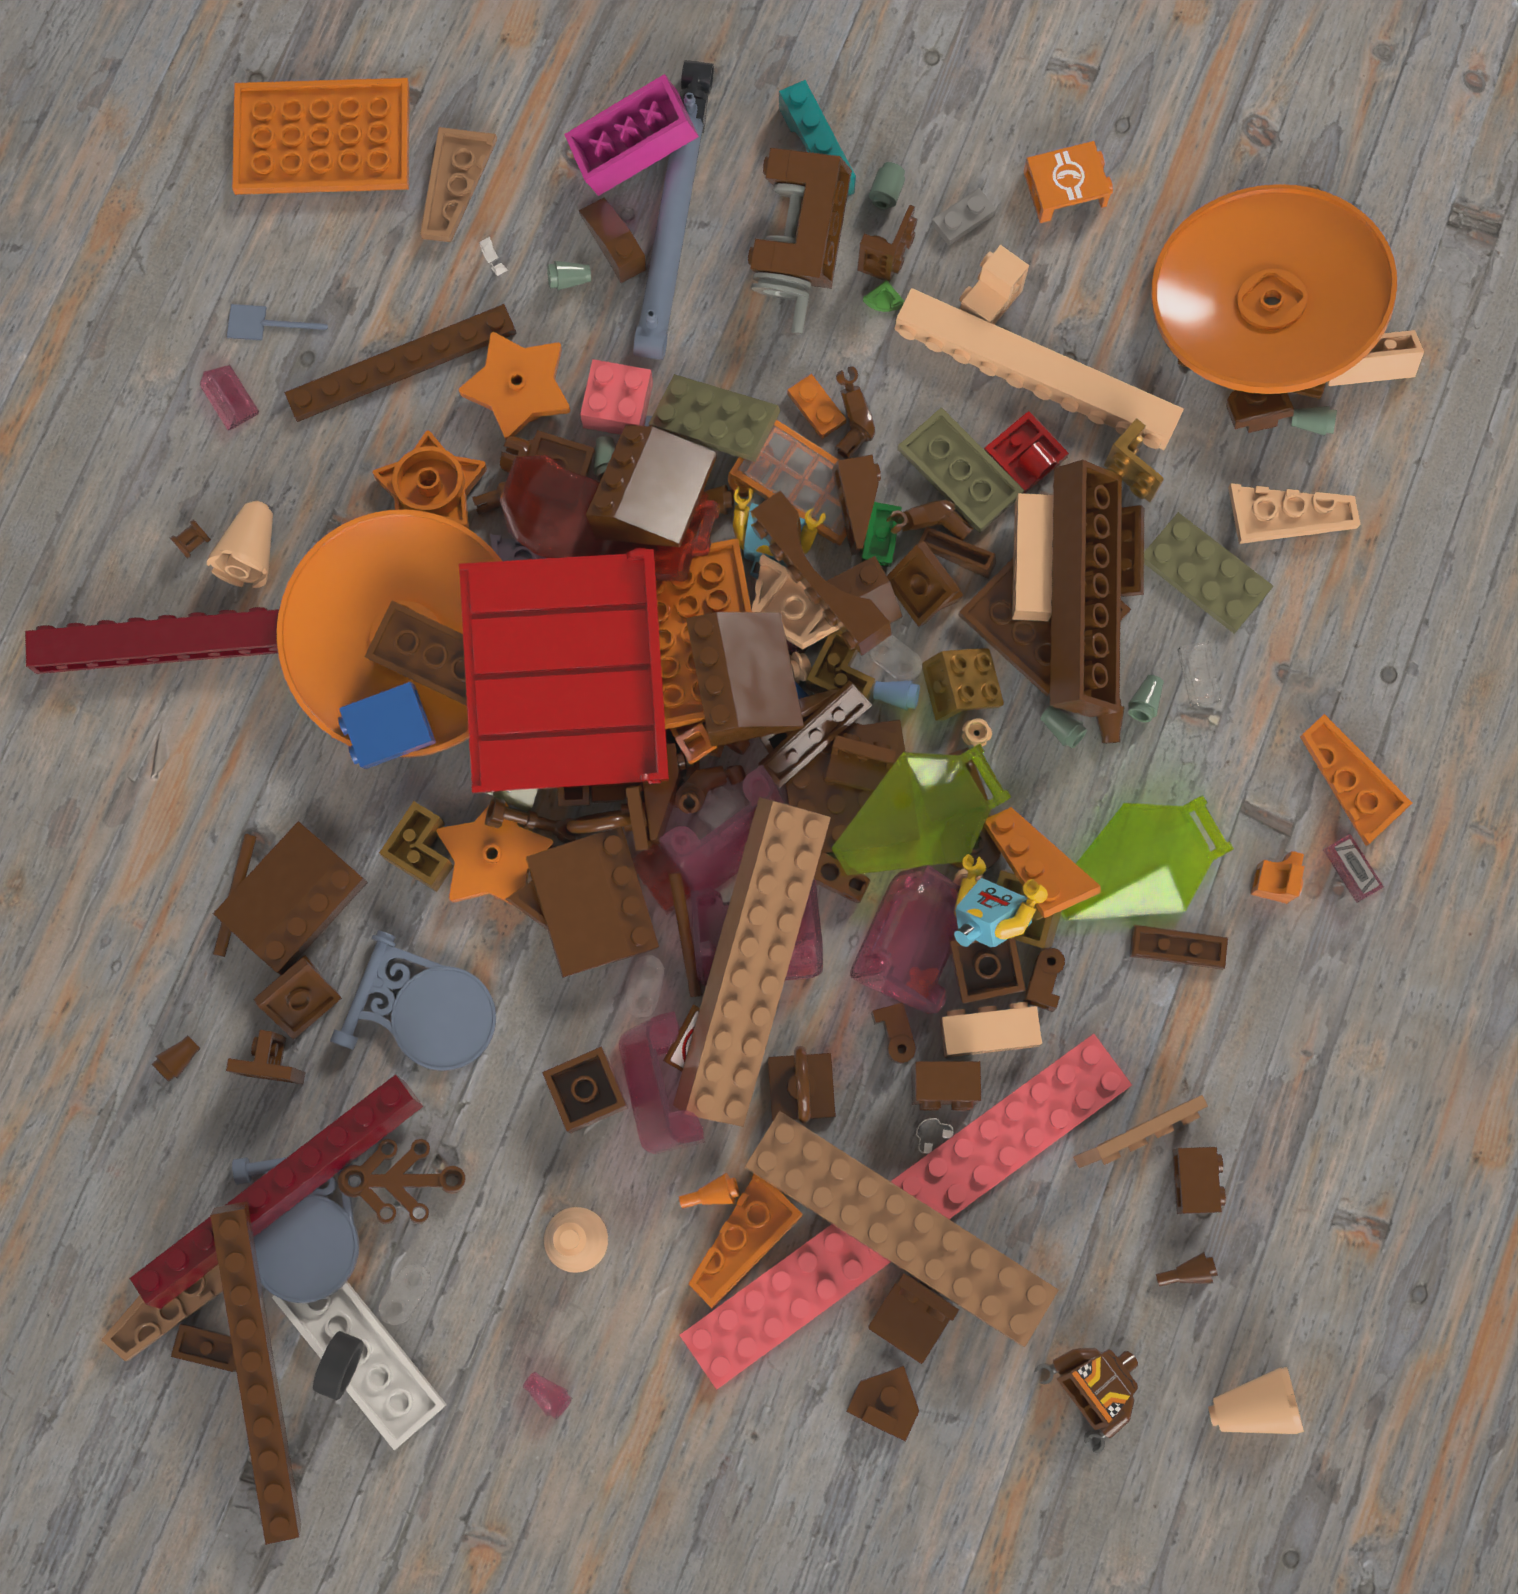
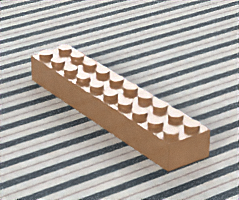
M759 797L673 1102V1106L685 1115L744 1127L831 817Z
M779 1111L745 1165L746 1169L1020 1346L1025 1347L1059 1291V1289L781 1111Z

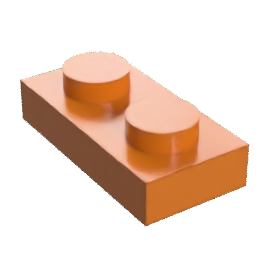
M812 373L787 390L788 396L821 439H824L846 424V418Z

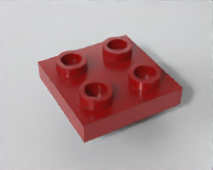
M1030 411L1026 412L984 448L1024 490L1023 494L1068 458L1069 455L1066 449Z

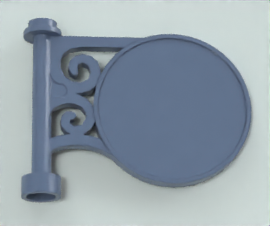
M378 930L377 934L371 938L377 941L345 1022L341 1031L334 1029L330 1042L354 1050L358 1038L354 1037L353 1033L358 1021L361 1019L370 1020L386 1027L395 1037L403 1053L412 1061L425 1068L449 1071L462 1068L475 1061L487 1049L496 1027V1008L486 986L476 976L463 969L444 966L395 948L396 943H394L396 937ZM397 958L429 968L410 979L411 972L408 967L397 963L390 968L391 976H396L397 971L401 970L403 972L401 980L393 982L386 975L388 963ZM390 989H391V990H399V989H401V990L399 991V993H398L396 999H395L394 994L390 991ZM381 993L387 996L389 1004L385 1009L378 1008V1005L383 1004V1001L380 998H375L371 1002V1010L373 1012L363 1011L370 994ZM392 1012L391 1022L386 1018L382 1017Z
M247 1157L234 1159L232 1162L234 1181L236 1185L250 1183L252 1176L266 1174L287 1157L250 1163ZM358 1157L347 1166L352 1165L353 1162H358ZM334 1177L327 1180L329 1182L327 1188H317L312 1192L313 1194H309L254 1237L261 1284L270 1293L283 1300L294 1303H313L323 1300L337 1292L348 1281L355 1269L359 1255V1237L354 1224L352 1199L342 1193V1208L336 1202L326 1198L336 1190L337 1182Z

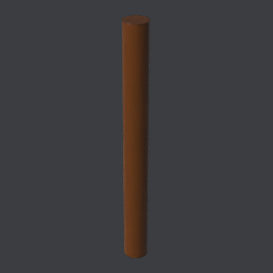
M244 834L228 896L247 876L256 836ZM222 922L213 955L225 957L232 932Z
M681 872L669 873V880L690 997H698L702 995L682 875Z

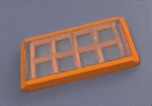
M776 419L756 461L753 462L739 457L730 470L729 475L747 488H751L753 492L766 500L778 491H781L798 511L800 518L805 519L806 512L814 508L811 517L814 521L818 522L821 514L824 512L826 515L825 521L817 526L816 529L818 530L817 533L840 546L847 536L832 471L838 459Z

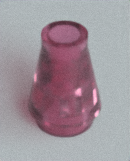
M533 1372L523 1384V1388L528 1391L547 1417L551 1415L554 1419L559 1418L572 1401V1397L568 1395L567 1389L540 1376L537 1372Z

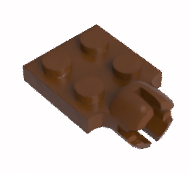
M537 430L532 440L509 436L503 445L507 449L506 452H501L500 466L504 471L520 477L519 488L577 507L595 448Z

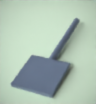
M231 304L227 338L263 340L264 326L327 330L328 325L265 320L266 306Z

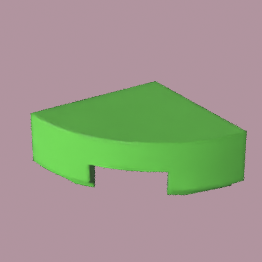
M887 280L863 297V302L867 306L882 312L898 310L902 308L905 302Z

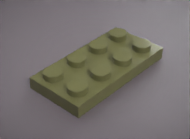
M674 374L649 422V426L692 443L755 462L780 413L778 405Z
M942 407L898 445L897 450L946 500L955 504V509L979 533L1016 501L1018 493H1024V490Z
M1177 512L1144 552V564L1233 634L1237 632L1274 587L1179 512Z

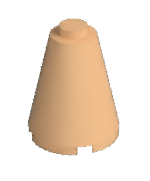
M253 501L244 504L210 553L207 566L210 564L213 566L212 573L216 577L239 587H243L244 582L253 583L252 588H260L266 584L269 574L273 513L265 503Z
M581 1207L564 1209L550 1220L545 1230V1251L551 1262L564 1271L573 1273L587 1271L595 1267L607 1251L608 1233L603 1220L589 1209Z
M1287 1367L1275 1369L1213 1398L1214 1405L1208 1406L1212 1425H1219L1221 1432L1298 1434L1304 1432Z

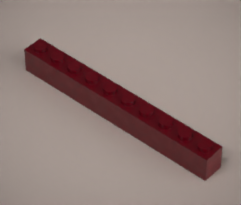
M253 607L249 609V612L239 613L235 610H221L216 615L193 612L188 614V617L177 618L174 615L158 616L157 620L134 617L122 623H116L112 620H101L97 622V625L87 626L83 623H69L64 628L41 625L37 626L36 630L25 631L26 667L35 674L277 654L279 609L268 610L264 607Z
M395 1074L224 1206L248 1201L253 1237H255L420 1110L423 1105L408 1084ZM208 1217L129 1278L146 1305L159 1309L163 1308L218 1265L211 1217Z

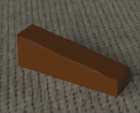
M926 527L919 543L925 542L933 554L989 579L996 565V555L994 553L929 527Z

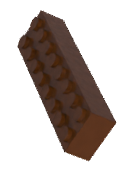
M1082 459L1054 468L1050 706L1091 718L1120 712L1122 476Z

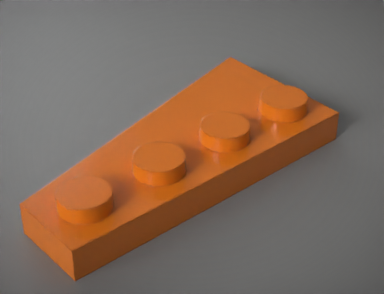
M1325 714L1300 736L1365 846L1369 845L1412 804L1406 795Z
M1012 807L983 819L985 829L1022 886L1028 880L1033 879L1038 885L1041 884L1047 890V899L1042 903L1035 904L1043 918L1101 893V886Z

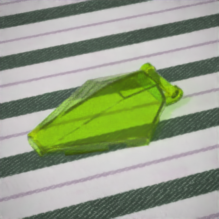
M981 743L960 755L902 752L832 847L847 876L962 862L967 854H971L991 809L1012 798L1009 791L1003 789L983 755L985 750ZM971 759L993 795L987 801L964 764Z
M1203 795L1183 806L1123 803L1076 862V865L1101 886V893L1062 910L1061 915L1064 920H1101L1186 912L1212 862L1234 850L1231 842H1226L1207 809L1206 804L1208 802ZM1195 811L1216 849L1210 851L1205 838L1190 813Z

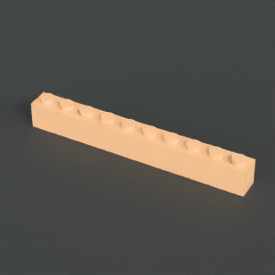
M911 288L896 318L895 331L899 332L905 339L918 340L932 351L945 352L959 363L972 364L986 375L1001 377L1013 387L1028 389L1042 400L1050 399L1055 401L1069 412H1079L1088 416L1089 420L1096 424H1106L1115 428L1121 435L1137 418L1146 425L1141 435L1144 438L1143 443L1153 449L1160 448L1165 450L1184 410L1177 405Z

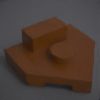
M1235 390L1232 391L1226 403L1234 429L1246 427L1248 433L1277 427L1279 419L1291 417L1294 414V408L1288 393L1260 394Z
M904 1366L861 1380L846 1412L906 1442L918 1416L919 1408Z

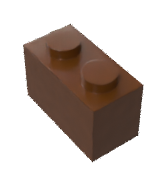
M1217 1147L1172 1149L1177 1214L1222 1212L1221 1206L1226 1204V1194L1224 1186H1220L1219 1173H1223V1158L1221 1154H1217Z

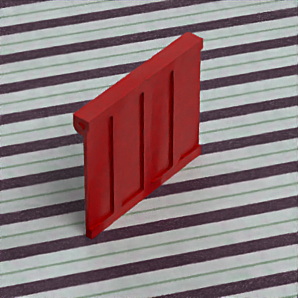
M636 548L633 551L627 552V554L458 564L472 793L637 782L660 784L661 781H669L654 549Z

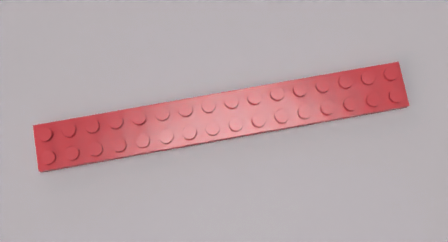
M1092 1034L890 1182L946 1218L951 1219L1127 1090L1132 1084L1096 1035ZM831 1224L682 1332L680 1337L717 1390L891 1262Z

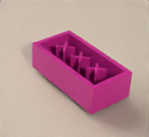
M665 74L564 134L585 182L598 196L699 137L678 91Z

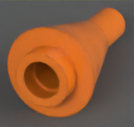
M725 1173L699 1188L698 1191L679 1196V1202L682 1209L701 1203L702 1205L735 1204V1197L740 1195L738 1184L734 1177L730 1178Z

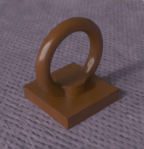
M643 782L632 783L626 788L628 803L621 804V810L600 812L574 818L567 823L568 831L571 833H589L624 827L625 832L633 831L636 851L649 849L653 843L650 840Z
M797 1046L794 1049V1055L768 1057L772 1121H774L779 1111L793 1120H799L802 1123H808L810 1119L836 1117L831 1053L807 1054L805 1047Z

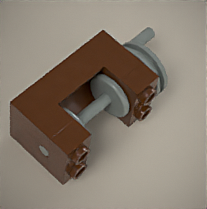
M770 148L769 157L766 156L764 159L763 174L766 175L765 178L774 186L775 193L790 198L784 236H767L765 240L755 238L754 247H750L748 264L751 265L750 269L755 272L753 280L758 282L752 284L751 290L767 296L796 300L791 332L803 334L810 296L804 290H810L811 286L832 289L852 170L841 156ZM802 200H803L802 209H801V215H800V221H799V227H798V233H797V238H796V232H797V226H798V220H799L801 202H802Z

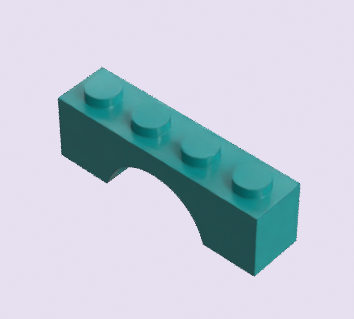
M806 80L780 90L779 110L790 132H795L799 136L807 152L841 156L852 170L848 196L854 194L856 175Z

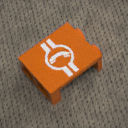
M1094 141L1027 157L1023 172L1040 223L1051 221L1055 209L1095 199L1099 200L1101 208L1107 207L1110 195L1113 194V184L1111 178L1105 175L1103 169L1105 166L1104 157L1101 151H1097Z

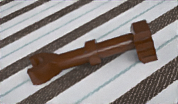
M493 797L489 803L485 825L499 828L502 826L504 819L523 824V827L529 830L537 828L552 832L563 843L576 840L575 836L569 835L566 832L567 823L573 818H568L564 821L551 820L538 816L535 811L528 810L523 812L506 807L505 800Z

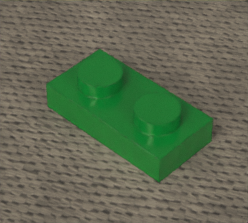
M874 502L866 533L862 562L875 556L881 566L891 567L897 534H893L891 529L897 523L893 520L887 522L886 519L892 512L896 510L901 511V506Z

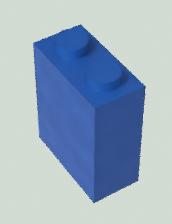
M411 682L339 708L342 715L338 717L340 728L344 735L349 734L352 746L348 747L350 756L354 764L359 763L361 768L368 769L436 743L417 688Z

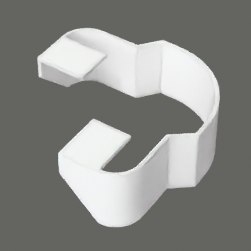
M490 237L479 242L488 263L498 258ZM491 263V269L497 276L508 271L502 263L493 266Z
M937 1118L926 1119L937 1120L939 1125L951 1128L952 1131L943 1129V1138H951L953 1136V1127L951 1125L940 1123ZM918 1126L916 1130V1136L919 1138L918 1151L923 1154H929L932 1152L933 1144L925 1143L924 1152L920 1150L921 1138L917 1135Z

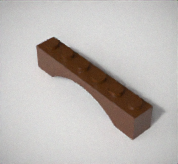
M778 491L750 511L754 522L751 524V527L760 540L765 538L770 543V546H768L769 550L777 561L784 560L788 565L786 570L795 583L802 582L806 587L804 592L813 605L820 604L824 609L822 612L824 618L831 627L838 626L842 631L841 638L850 650L856 648L860 655L863 656L892 635L889 620L871 599L857 597L839 590L825 581L813 569L802 549L801 522L798 511L781 491Z

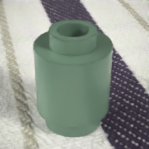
M886 162L883 164V167L878 169L869 192V198L876 207L888 209L896 205L905 182V170L900 165Z

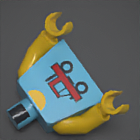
M737 487L734 493V500L738 505L734 509L733 531L735 538L739 540L740 548L744 550V558L754 561L750 575L758 579L759 561L762 554L785 567L787 564L783 559L781 561L776 560L769 550L768 546H770V543L765 538L760 540L751 527V524L754 522L750 511L758 506L754 503H751L750 508L747 506L753 496L752 489H749V497L742 499L738 495L739 487ZM814 508L806 512L805 519L800 518L801 545L805 555L810 551L818 532L816 527L822 524L826 518L823 512L819 521H814L811 517Z
M967 854L963 858L962 864L968 873L967 877L962 879L954 910L958 924V930L954 933L957 942L964 947H968L976 940L989 947H996L1009 938L1022 935L1032 923V917L1036 911L1035 904L1042 903L1047 899V890L1041 884L1038 885L1037 882L1030 879L1023 886V892L1027 896L1025 897L983 878L976 882V877L981 876L985 872L986 865L978 857L976 865L972 867L974 858Z

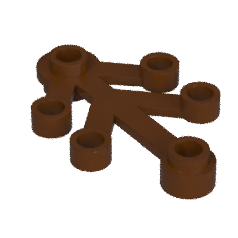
M391 1139L381 1141L378 1150L361 1166L350 1165L341 1171L338 1177L340 1191L351 1198L361 1197L377 1213V1219L382 1224H390L395 1220L396 1209L392 1204L384 1203L371 1188H385L409 1212V1217L413 1223L422 1224L428 1219L429 1209L425 1204L418 1203L404 1188L441 1187L446 1193L454 1194L459 1192L465 1184V1174L457 1166H448L443 1169L441 1174H404L418 1160H423L429 1155L430 1145L424 1139L415 1140L411 1144V1149L385 1174L372 1173L384 1160H391L397 1155V1144ZM386 1144H390L394 1148L393 1153L390 1155L384 1154L381 1150ZM422 1144L426 1147V1152L421 1155L416 1154L414 1147ZM353 1176L361 1180L360 1185L357 1187H351L348 1184V1180ZM455 1176L458 1179V1184L455 1186L447 1185V1177ZM385 1208L393 1212L392 1217L389 1219H383L380 1216V1212ZM422 1208L425 1211V1216L422 1219H416L413 1216L415 1209Z

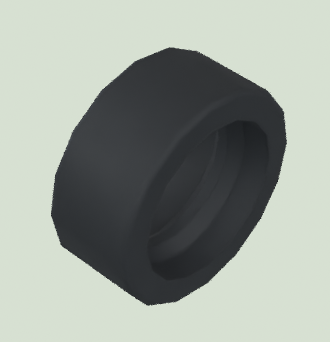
M338 1331L333 1336L320 1360L314 1377L313 1390L334 1400L342 1397L351 1382L362 1354L364 1343L361 1339L342 1331Z

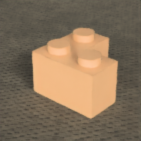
M1002 245L994 253L989 251L980 263L982 270L977 277L979 281L973 288L968 286L959 299L961 302L960 310L994 325L1023 291L1029 268L1026 262Z

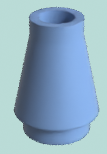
M912 680L876 681L873 699L881 700L907 711L909 708L916 709L920 685L913 684Z

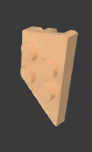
M764 554L761 555L752 612L781 613L786 640L801 649H805L839 630L837 625L831 627L822 614L824 609L819 603L816 605L811 603L804 592L806 587L801 581L795 583L785 566Z

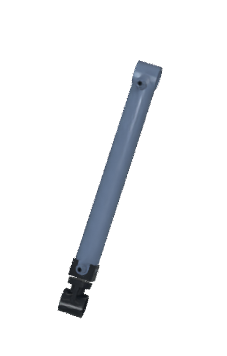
M684 60L680 97L699 137L669 154L640 321L635 333L634 356L664 360L668 326L701 137L705 130L708 96L706 93H711L713 84V63Z

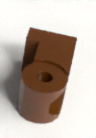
M822 852L812 883L817 886L820 885L833 893H838L848 900L860 903L871 880L859 871Z
M1046 948L1037 956L1023 1002H1028V1005L1037 1006L1051 1012L1057 1009L1060 996L1052 994L1057 975L1065 966V958L1060 950Z
M903 1002L872 1010L871 1015L874 1025L883 1022L888 1039L886 1050L889 1059L897 1064H904L910 1061L915 1055L916 1047Z

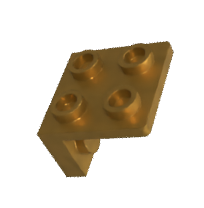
M1136 418L1113 444L1104 466L1107 470L1121 475L1122 481L1130 486L1131 492L1136 497L1151 502L1164 478L1136 455L1139 451L1138 447L1144 441L1141 435L1146 427L1145 424Z
M990 649L941 651L921 663L936 721L947 720L963 710L999 708L1004 705Z

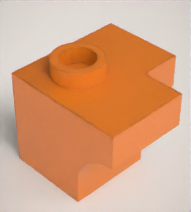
M1291 851L1284 857L1282 862L1261 861L1256 868L1251 895L1286 904L1299 897L1303 886L1302 877L1305 866H1302L1304 854Z

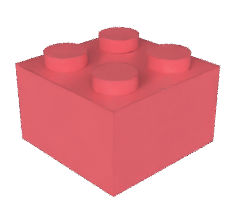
M592 359L580 413L583 428L621 435L625 425L644 426L653 387L651 370Z

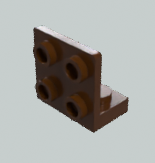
M909 205L892 244L888 243L881 236H870L864 233L860 242L857 271L883 281L887 280L889 283L894 273H900L905 257H903L906 248H911L916 234L914 230L918 218L914 217L915 206Z
M901 1273L868 1325V1328L922 1364L948 1322L954 1320L959 1309L907 1274Z

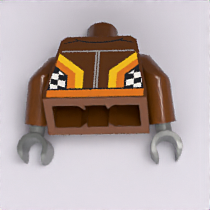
M1096 1348L1072 1349L1053 1359V1364L1042 1363L1036 1367L1034 1372L1041 1368H1046L1050 1371V1378L1040 1382L1041 1384H1049L1054 1374H1060L1056 1379L1093 1427L1092 1430L1085 1433L1084 1442H1089L1092 1437L1100 1439V1442L1092 1449L1093 1452H1101L1105 1447L1104 1440L1107 1437L1112 1438L1129 1423L1135 1402L1133 1395L1138 1389L1136 1381L1130 1375L1138 1366V1361L1129 1351H1124L1117 1357L1110 1349L1104 1352H1100Z

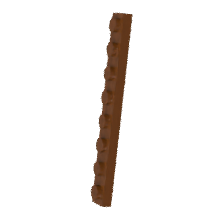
M502 304L284 393L296 421L299 422L488 346L492 332L505 338L517 333L505 304Z

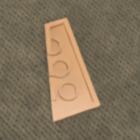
M1233 483L1228 487L1239 544L1357 529L1361 525L1355 496L1316 492L1315 494L1299 493V490L1287 489L1286 491L1270 490L1269 487L1256 486L1255 488L1241 487V484Z

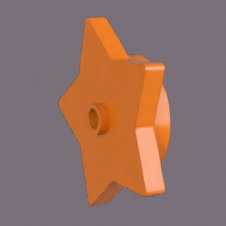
M492 332L489 340L486 365L459 388L460 396L492 410L505 440L509 436H515L529 422L541 416L570 413V406L555 380L562 352L561 343L555 342L523 348L505 337Z
M428 430L423 434L415 448L405 454L398 462L375 469L372 473L376 481L395 499V510H417L437 514L469 529L467 495L487 471V467L484 461L454 456L445 450Z
M488 807L474 822L438 828L436 832L455 862L449 894L450 901L454 903L490 894L509 903L505 899L528 883L529 868L526 857L551 849L554 846V841L519 827L516 822L504 819L502 826L499 828L485 825ZM490 851H498L495 859L487 858V854Z

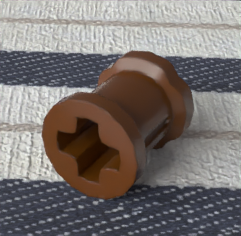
M194 519L190 521L191 525L178 536L173 535L170 537L187 559L191 557L190 553L203 542L208 543L211 541Z

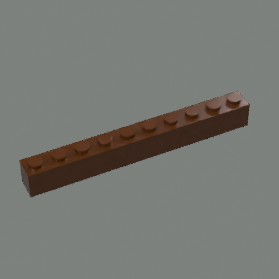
M248 1201L215 1207L210 1217L265 1545L299 1538L302 1524Z

